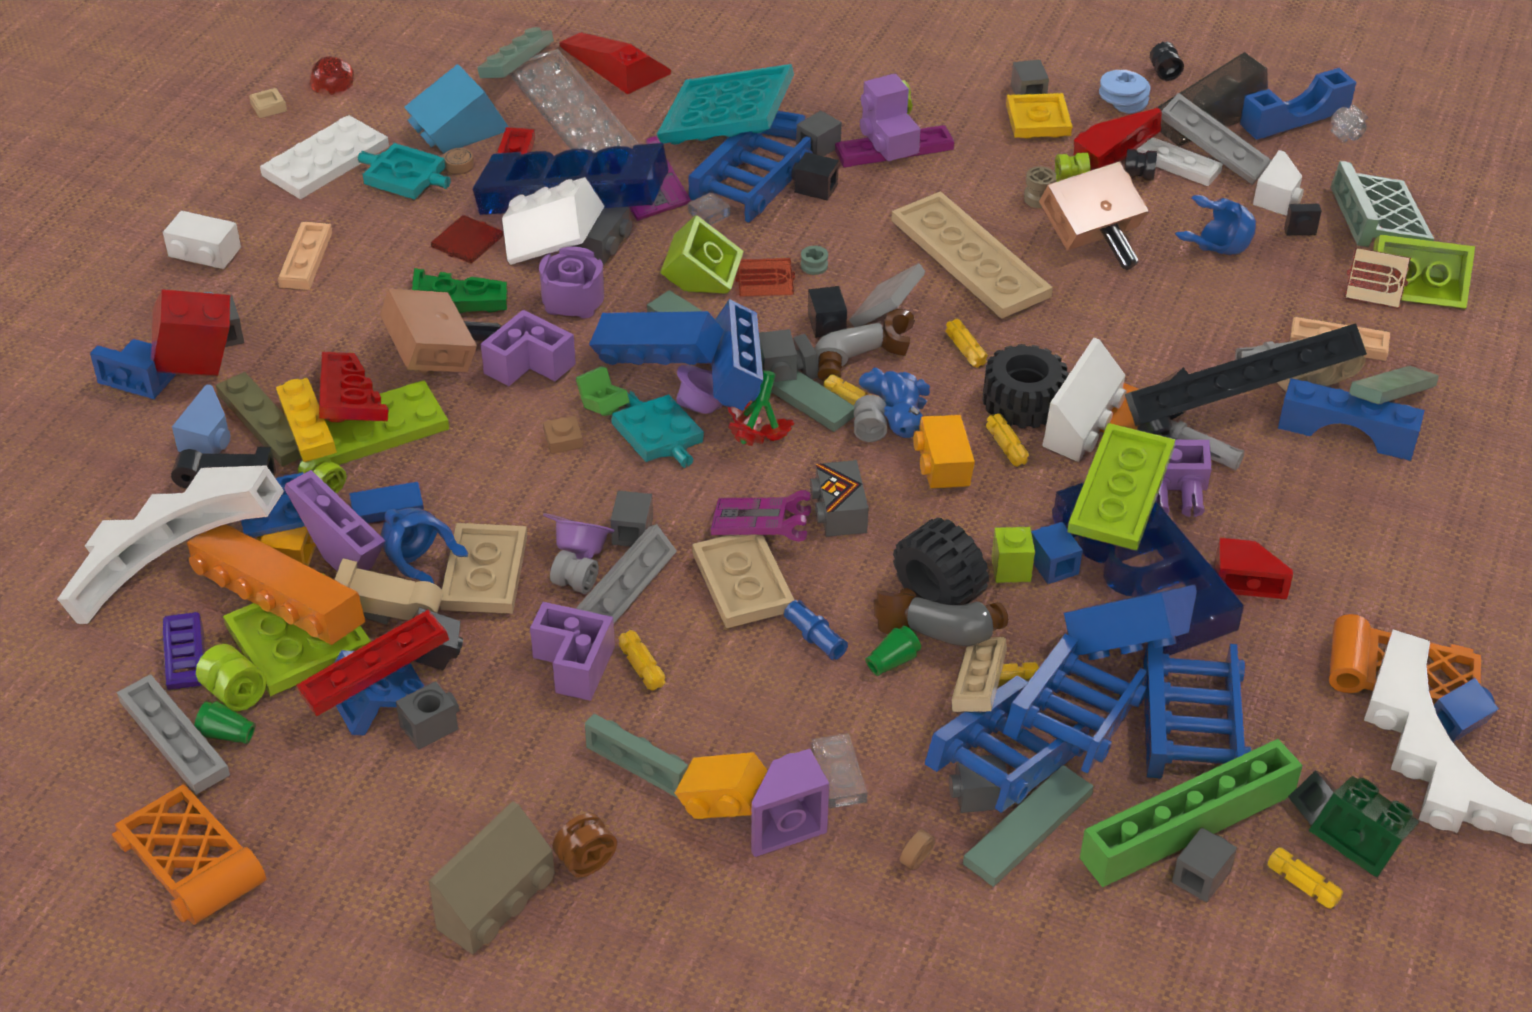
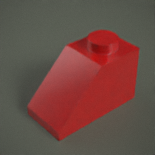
M1219 538L1214 561L1215 593L1287 600L1293 578V570L1256 541Z

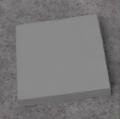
M918 263L880 283L849 321L854 327L863 326L898 308L926 271Z

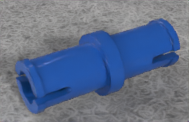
M794 600L786 607L784 617L802 631V637L808 643H815L831 660H837L844 655L848 648L847 641L829 627V622L823 616H816L801 600Z

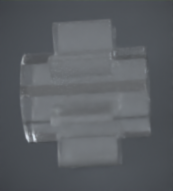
M1353 104L1349 109L1341 107L1331 118L1333 127L1330 131L1344 143H1346L1348 138L1357 140L1366 131L1367 124L1364 121L1368 117Z

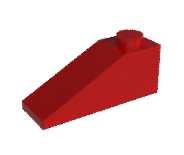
M1154 108L1094 124L1086 131L1079 133L1074 139V156L1077 153H1088L1090 171L1122 161L1126 158L1127 148L1138 149L1161 131L1162 110Z

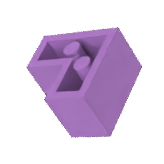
M896 74L864 81V91L861 95L863 107L862 119H860L861 132L869 138L876 151L880 152L887 161L918 154L921 129L907 114L909 88Z
M522 310L481 343L484 374L507 386H510L529 369L556 381L576 364L574 334L525 310Z
M542 602L530 627L533 658L553 662L555 693L591 701L615 648L613 617Z

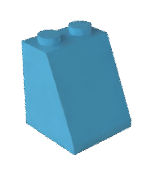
M459 64L404 106L411 116L407 121L417 133L423 131L420 135L430 148L436 145L443 154L451 149L461 148L504 133L506 127H509L484 90Z

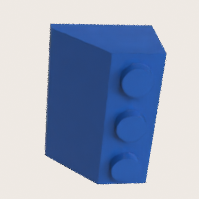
M1195 585L1065 612L1064 617L1068 635L1078 639L1074 654L1078 656L1087 654L1090 661L1111 656L1109 650L1120 648L1121 654H1127L1143 650L1142 643L1153 641L1154 648L1176 644L1175 636L1189 633L1197 593Z

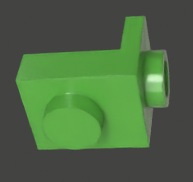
M601 366L576 377L583 406L588 410L602 416H607L619 411L620 406L630 403L627 391L611 384L608 370L605 367Z

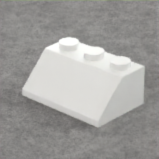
M586 177L575 181L568 179L559 186L550 189L543 187L534 194L528 196L519 195L510 201L509 208L502 218L507 261L510 265L584 242L604 208L603 203Z
M1092 339L1050 402L1043 447L1077 462L1081 460L1086 451L1092 452L1099 437V430H1105L1107 424L1111 421L1113 415L1112 408L1116 407L1119 409L1127 393V390L1123 389L1126 375L1099 339Z

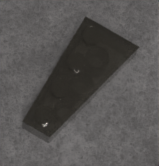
M1243 52L1183 90L1180 94L1222 125L1229 127L1241 121L1246 95L1268 89V69L1246 52ZM1174 97L1156 108L1163 110ZM1161 119L1160 132L1178 147L1192 142Z

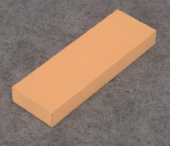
M301 222L278 277L279 288L310 290L332 235L331 224Z
M1293 317L1290 341L1306 339L1348 325ZM1358 327L1367 353L1364 355L1365 358L1386 361L1389 352L1390 332Z

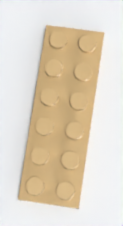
M941 191L892 211L891 221L1001 319L1052 297L1053 287Z

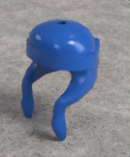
M1201 195L1191 197L1200 207L1213 209L1214 220L1206 224L1200 236L1190 231L1176 232L1175 235L1179 239L1194 242L1203 251H1215L1225 255H1237L1247 249L1255 234L1256 220L1246 207L1227 198L1211 201Z
M404 508L398 511L390 509L385 513L384 518L386 521L381 530V537L385 540L382 548L388 559L393 562L403 575L435 584L430 575L414 568L408 563L417 560L429 549L437 533L446 542V545L455 556L468 557V551L463 545L456 542L452 530L428 511L420 508Z

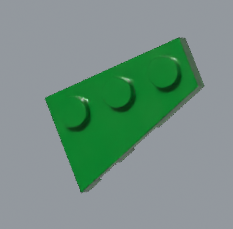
M414 268L412 290L448 292L459 313L507 310L508 288L505 281L478 277L457 280L452 279L451 273L440 272L439 277L425 275L424 269Z

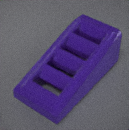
M193 612L165 616L163 618V642L167 690L201 686L202 684L198 682L196 677V670L175 673V670L196 667L201 656L205 653L204 628L200 614Z

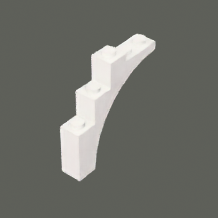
M267 466L201 468L184 493L152 494L134 520H103L85 545L89 555L57 600L77 624H88L116 590L146 564L170 548L220 525L243 519L267 517L284 490Z
M1393 630L1384 653L1364 721L1373 723L1382 729L1401 733L1391 770L1400 772L1408 778L1429 782L1418 820L1429 823L1437 829L1450 830L1458 833L1462 822L1465 821L1481 830H1492L1510 836L1520 843L1532 844V805L1521 801L1498 787L1470 764L1450 740L1437 717L1428 688L1427 659L1430 641Z

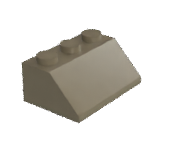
M514 801L429 880L436 929L471 954H474L483 944L490 943L498 934L499 929L511 917L521 913L527 901L539 889L542 890L549 885L555 874L551 847L522 808Z

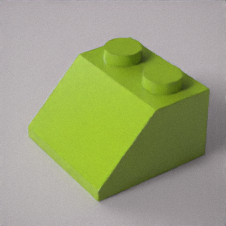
M695 215L674 234L660 273L683 291L728 293L731 291L744 251L699 216Z

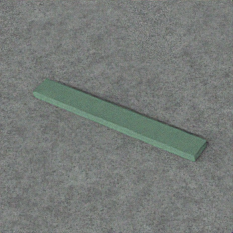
M670 290L647 304V312L702 311ZM798 370L797 380L773 383L771 391L773 394L833 432L854 418V405Z

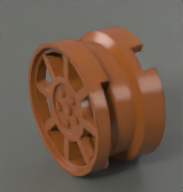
M585 813L571 819L558 831L553 840L552 848L561 861L564 860L565 867L573 876L586 877L600 870L610 861L617 849V839L609 829L605 828L604 823L596 814ZM591 820L587 825H584L585 821ZM579 824L578 827L571 830L575 825Z

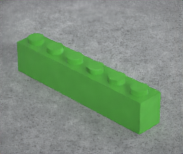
M1276 739L1085 829L1079 859L1099 884L1105 887L1187 847L1201 828L1213 834L1287 799L1297 788L1303 765L1279 739Z

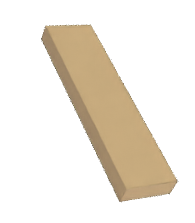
M991 637L989 640L966 648L952 696V712L992 711L1007 651L1006 638Z

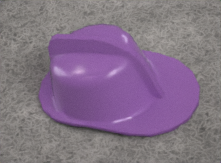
M681 365L677 368V375L681 380L676 397L677 404L705 414H711L722 407L723 404L713 396L712 371L703 370L691 365Z
M543 513V516L556 521L557 547L561 550L575 553L577 559L585 557L591 559L593 555H598L603 548L608 533H614L615 531L604 526L577 522L564 517Z

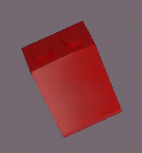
M161 290L153 307L151 361H154L157 373L219 376L230 328L231 295Z

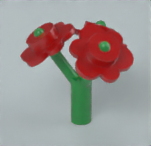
M763 371L760 393L752 403L747 404L743 411L733 406L728 407V411L735 422L730 423L728 428L732 430L731 433L735 435L734 438L741 444L753 446L754 443L763 444V438L766 437L770 441L782 439L791 431V426L794 425L793 420H787L786 418L776 420L769 401L776 375L773 372ZM762 406H764L770 424L762 426V430L757 431V427L762 423L759 413Z

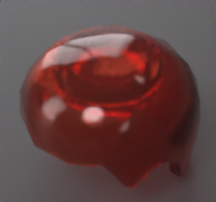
M334 56L322 57L313 64L309 85L315 93L320 92V89H326L330 95H334L336 92L346 91L352 87L355 72L352 66L343 59Z

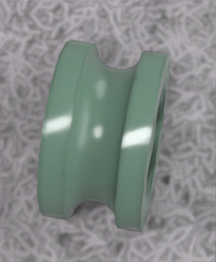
M808 246L804 248L801 252V269L811 275L824 273L828 268V251L821 246Z

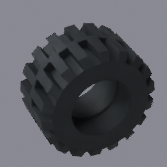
M1018 344L1016 347L1010 345L1005 347L1004 350L996 351L994 356L988 359L985 368L982 400L983 404L986 405V411L989 414H993V416L997 413L1002 414L1008 422L1007 424L1010 426L1016 425L1018 428L1026 429V426L1038 428L1040 424L1046 425L1050 402L1069 375L1066 363L1061 362L1062 358L1057 354L1053 355L1051 350L1041 349L1037 345L1025 346V344Z
M942 518L929 520L899 541L893 551L895 558L893 564L897 570V577L902 583L903 588L914 591L916 597L948 605H966L983 594L988 587L989 574L986 571L988 566L983 559V553L977 547L973 538L968 536L963 528L959 525L956 526L948 519L945 521Z

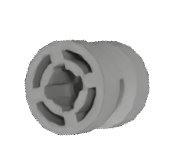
M866 395L856 400L854 404V433L862 441H879L887 433V420L884 415V407L887 405L882 398L875 395Z
M561 550L552 564L550 581L562 587L569 584L574 591L587 594L595 584L599 569L598 562L586 557L577 559L575 553Z

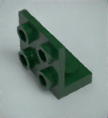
M1351 776L1331 795L1308 831L1377 878L1401 843L1416 828L1419 820L1413 817L1412 810L1398 801L1391 802L1379 794L1378 787L1364 778L1357 779Z

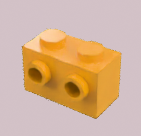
M961 415L921 417L919 431H914L913 443L915 451H920V470L922 475H927L930 488L970 486L975 460Z
M755 752L695 757L682 777L675 795L694 819L752 815V801L768 770Z

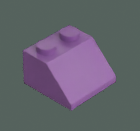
M810 748L797 753H789L773 760L752 801L751 852L754 857L827 833L829 782Z

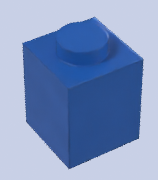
M1063 522L1031 531L1035 550L1033 564L1047 584L1079 575L1083 550L1071 533H1068V529Z
M1476 678L1441 697L1434 704L1437 717L1452 742L1487 723L1499 709L1491 692L1487 688L1482 687Z

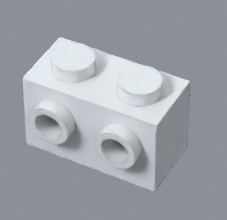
M180 211L163 231L168 257L224 269L241 248L235 222L186 211Z

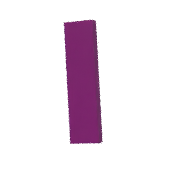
M945 125L922 128L920 131L919 153L906 157L954 150L955 141ZM868 137L835 143V152L843 168L887 161L880 152L876 151Z

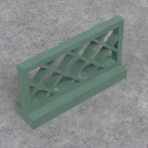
M1339 162L1330 187L1357 245L1369 247L1372 238H1377L1379 235L1434 241L1432 233L1403 180L1356 173L1351 162Z

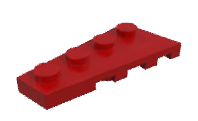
M322 352L319 419H327L330 422L336 423L344 422L345 420L388 421L389 409L386 404H381L379 392L373 391V382L370 378L365 377V369L356 354Z

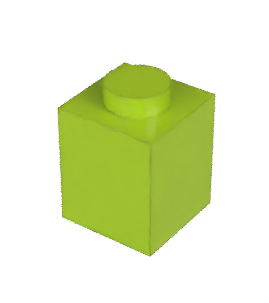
M995 528L991 556L995 582H1031L1035 556L1031 528Z

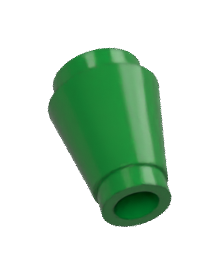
M909 627L893 628L871 654L865 658L866 664L876 676H880L882 673L915 659L917 652L922 648L921 643Z
M206 701L198 711L194 726L201 732L203 737L248 744L255 732L256 723L249 721V719L218 701L214 703Z

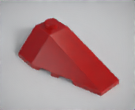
M582 32L559 42V46L627 95L671 74L670 68L630 43Z

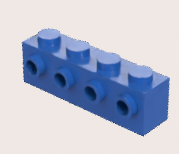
M728 299L715 319L724 332L712 360L713 396L721 404L727 407L733 406L743 411L749 401H754L758 397L761 390L760 385L763 382L757 312Z
M709 311L602 313L589 345L598 354L601 361L610 365L617 363H632L635 365H642L643 363H659L662 365L685 363L695 365L697 363H712L724 330Z

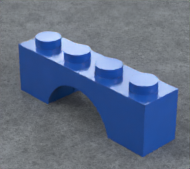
M1340 68L1316 74L1309 87L1302 94L1286 102L1282 101L1270 89L1246 95L1240 125L1257 140L1348 112L1351 109L1356 81Z
M1291 378L1284 399L1278 429L1311 437L1314 432L1326 425H1351L1369 435L1376 446L1377 453L1411 461L1425 410L1389 401L1376 404L1352 396L1349 392L1342 389H1334Z

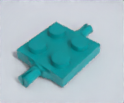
M393 143L386 151L377 155L361 151L358 155L359 163L370 165L362 174L364 184L415 200L429 185L448 189L447 187L451 183L449 176L440 175L446 168L445 158L397 143Z
M633 391L627 392L630 403L626 405L629 408L612 413L611 424L645 462L659 457L671 456L683 468H686V465L689 467L694 459L686 449L702 443L704 431L669 394L642 402Z

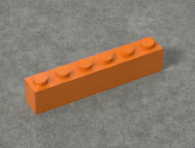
M227 524L205 531L186 542L191 556L189 557V563L198 575H203L215 581L220 587H226L237 593L242 599H248L259 605L264 611L272 612L283 618L288 624L296 625L307 631L312 637H318L333 645L366 622L357 591Z

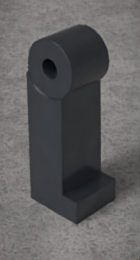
M257 447L255 454H205L197 450L186 449L177 455L171 472V478L176 485L188 488L201 468L267 466L274 477L276 468L271 447Z

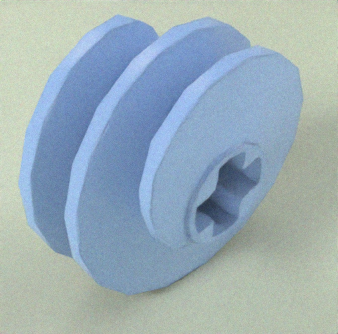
M1113 70L1102 75L1099 95L1106 102L1113 104L1117 110L1132 114L1144 110L1148 105L1151 88L1149 82L1143 76L1127 70Z

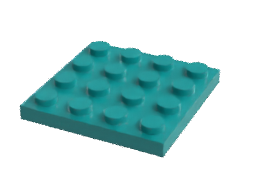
M792 64L685 80L657 132L660 143L677 145L686 140L697 139L705 141L715 136L725 135L726 137H733L743 132L761 133L770 129L794 76Z

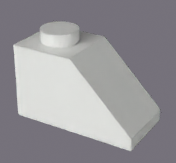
M1279 150L1258 179L1253 205L1287 216L1289 204H1299L1304 189L1300 188L1301 173L1284 151Z

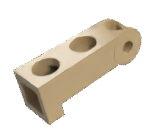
M342 559L335 577V581L358 592L363 612L398 619H412L419 607L437 613L443 597L440 587L431 582L419 581L415 583V581L358 569L357 561Z

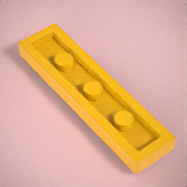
M308 378L301 380L292 379L283 385L277 386L278 398L303 463L337 453L325 419H319V404Z

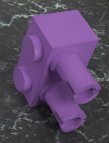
M1175 440L1174 451L1150 516H1156L1157 504L1159 506V517L1169 513L1168 490L1182 491L1183 515L1191 516L1190 508H1192V504L1194 517L1200 516L1205 512L1202 490H1207L1211 474L1210 440Z

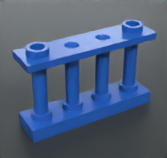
M752 131L729 137L688 176L689 198L693 202L700 203L708 194L715 193L745 205V221L750 223L792 181L791 173L796 162L799 163L805 152L812 153L811 138L805 136L793 148L763 137L762 133H753ZM761 148L781 155L784 158L780 162H776L752 152L755 149ZM744 162L769 171V173L763 178L736 167ZM729 177L754 188L747 193L721 182Z
M1064 634L1012 703L1002 734L1017 740L1025 728L1030 730L1033 727L1038 728L1087 751L1081 771L1088 774L1096 761L1104 762L1112 744L1110 739L1132 706L1140 707L1148 687L1142 685L1147 670L1140 668L1131 683H1128L1078 660L1079 656L1074 654L1078 639ZM1075 674L1121 697L1117 701L1067 678L1066 675ZM1053 692H1064L1109 713V715L1105 719L1053 695ZM1047 708L1097 733L1094 737L1040 713V710L1045 711Z
M1153 641L1146 642L1143 669L1147 670L1143 685L1148 687L1144 697L1147 778L1162 779L1165 763L1171 764L1172 760L1225 764L1250 752L1251 747L1245 746L1240 686V682L1244 680L1245 661L1238 659L1237 644L1229 645L1226 662L1169 658V654H1163V647L1154 648ZM1168 673L1225 677L1226 690L1171 686L1170 682H1164V676H1168ZM1170 701L1226 705L1228 719L1172 715V711H1165V705H1169ZM1171 730L1229 735L1230 749L1173 745V741L1167 740L1166 734H1170Z
M1018 675L997 689L992 711L963 712L934 732L924 763L938 772L950 762H959L996 785L1001 791L995 809L1001 813L1012 804L1021 803L1030 790L1076 755L1080 757L1085 753V750L1055 736L1053 737L1056 740L1049 744L1024 729L1015 741L1036 753V755L1029 759L990 735L992 732L997 733L1000 731L1003 733L1012 703L1028 683V681ZM1079 723L1072 727L1087 735L1090 728ZM979 746L1016 770L1008 775L968 749Z

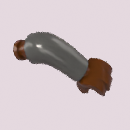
M908 588L901 589L900 593L877 590V599L874 600V617L878 619V629L881 632L889 634L893 628L900 629L902 626H907L911 630L932 639L957 646L968 647L989 640L993 635V631L1005 628L1009 620L1008 613L1000 602L992 603L989 606H984L981 602L977 601L966 605H948L916 597V593Z

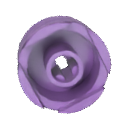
M564 247L559 249V254L551 257L549 253L541 260L539 265L541 297L546 312L551 315L559 314L578 316L580 318L593 316L595 309L604 300L603 263L601 259L597 260L594 257V252L586 248Z

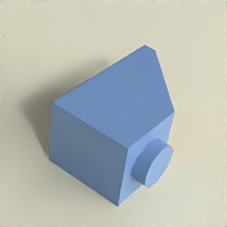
M206 384L172 426L178 452L193 449L205 454H219L228 446L231 436L230 431L228 430L224 411L212 385Z

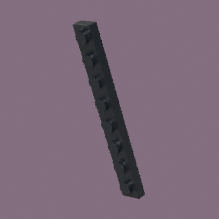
M1355 323L1125 394L1135 426H1139L1352 360L1367 353Z

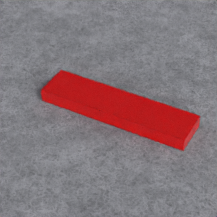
M428 609L298 683L296 687L301 697L317 717L449 640L448 633Z

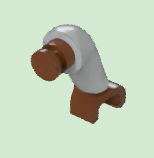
M895 309L887 314L883 327L881 323L843 329L823 336L814 347L817 353L819 379L825 381L830 375H836L841 378V368L847 363L849 358L883 347L890 353L906 356L910 337L899 334L913 328L915 322L914 315L906 309Z

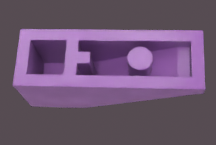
M312 470L286 483L284 489L322 557L337 572L342 559L357 561L358 569L369 570L373 567L385 540Z

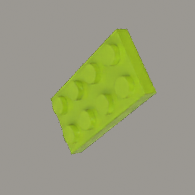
M425 380L379 393L381 404H386L389 409L388 421L345 420L344 422L336 423L325 419L337 453L328 455L331 463L341 465L449 430L448 418Z
M1108 423L1069 520L1068 533L1137 551L1173 454L1175 439Z

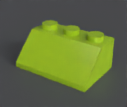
M1379 235L1374 240V252L1410 258L1400 301L1462 309L1467 308L1475 246ZM1371 263L1370 271L1389 274L1391 267ZM1392 267L1393 271L1390 275L1395 276L1399 280L1401 272ZM1370 272V280L1383 283L1389 281V277L1386 275ZM1390 277L1389 284L1396 282L1393 277ZM1402 277V279L1399 281V283H1400V288H1401V286H1402V284H1403V277ZM1370 282V290L1386 292V285ZM1398 283L1388 285L1386 293L1396 292L1398 290Z

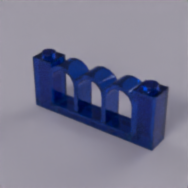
M663 143L634 145L633 149L627 146H613L601 149L595 153L588 149L576 148L560 152L555 156L547 151H534L522 155L521 152L492 154L472 189L479 215L505 214L509 208L510 201L519 195L528 196L543 187L550 189L559 186L568 179L575 181L586 177L603 203L604 208L649 206L654 204L669 168Z
M1084 482L1056 491L1055 504L1052 509L1055 523L1063 522L1068 529L1069 520ZM1156 500L1137 551L1071 533L1073 537L1078 536V544L1083 550L1082 553L1087 558L1098 563H1105L1103 578L1106 584L1117 593L1133 598L1147 595L1181 582L1186 586L1195 585L1197 593L1189 633L1175 636L1176 644L1163 646V654H1169L1170 656L1239 630L1244 609L1243 603ZM1153 550H1157L1164 558V560L1142 567L1130 566L1122 562Z

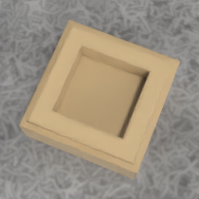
M277 88L249 95L250 103L259 118L287 111L286 102Z

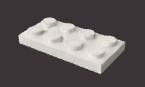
M348 115L261 165V175L297 198L302 199L361 164L358 162V155L361 151L376 155L388 148V137Z

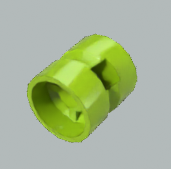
M223 643L208 649L201 656L196 666L198 682L234 711L247 710L255 705L266 689L267 680L265 673L229 644Z

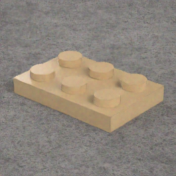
M456 523L454 538L458 544L466 548L468 557H457L450 550L442 587L441 610L513 614L527 541V526Z
M727 535L692 544L693 556L726 628L784 614L786 607L794 601L763 535Z

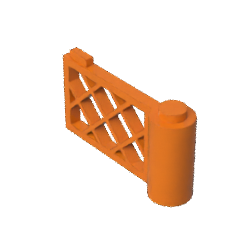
M1356 614L1343 615L1337 618L1333 626L1329 672L1330 685L1342 693H1357L1363 689L1373 691L1377 679L1376 672L1380 670L1384 657V652L1378 647V643L1388 645L1391 633L1371 628L1369 621ZM1430 642L1428 656L1434 662L1427 665L1428 685L1433 689L1429 691L1433 705L1438 699L1450 693L1451 690L1464 685L1474 678L1481 685V655L1473 653L1471 648L1455 644L1447 647ZM1457 662L1469 665L1470 672L1461 675L1451 663ZM1441 669L1452 681L1443 685L1432 672Z
M185 784L114 824L117 830L112 833L114 841L124 852L132 849L174 897V900L170 902L172 909L183 923L189 920L193 925L198 924L267 880L264 869L254 853L248 847L243 848ZM182 800L188 804L185 813H168L170 807ZM141 824H153L150 834H133L131 830ZM163 824H181L177 835L160 834ZM190 825L208 826L205 835H187ZM155 845L173 846L170 856H152ZM183 846H201L197 857H179ZM210 847H227L229 849L228 852L219 857H207ZM175 868H193L190 875L177 883L172 879Z

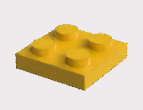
M1063 93L1007 95L1006 107L1014 138H1057L1072 135L1073 126Z

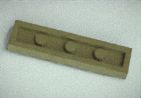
M246 372L216 384L218 396L264 447L272 448L273 457L282 467L301 458L286 416Z

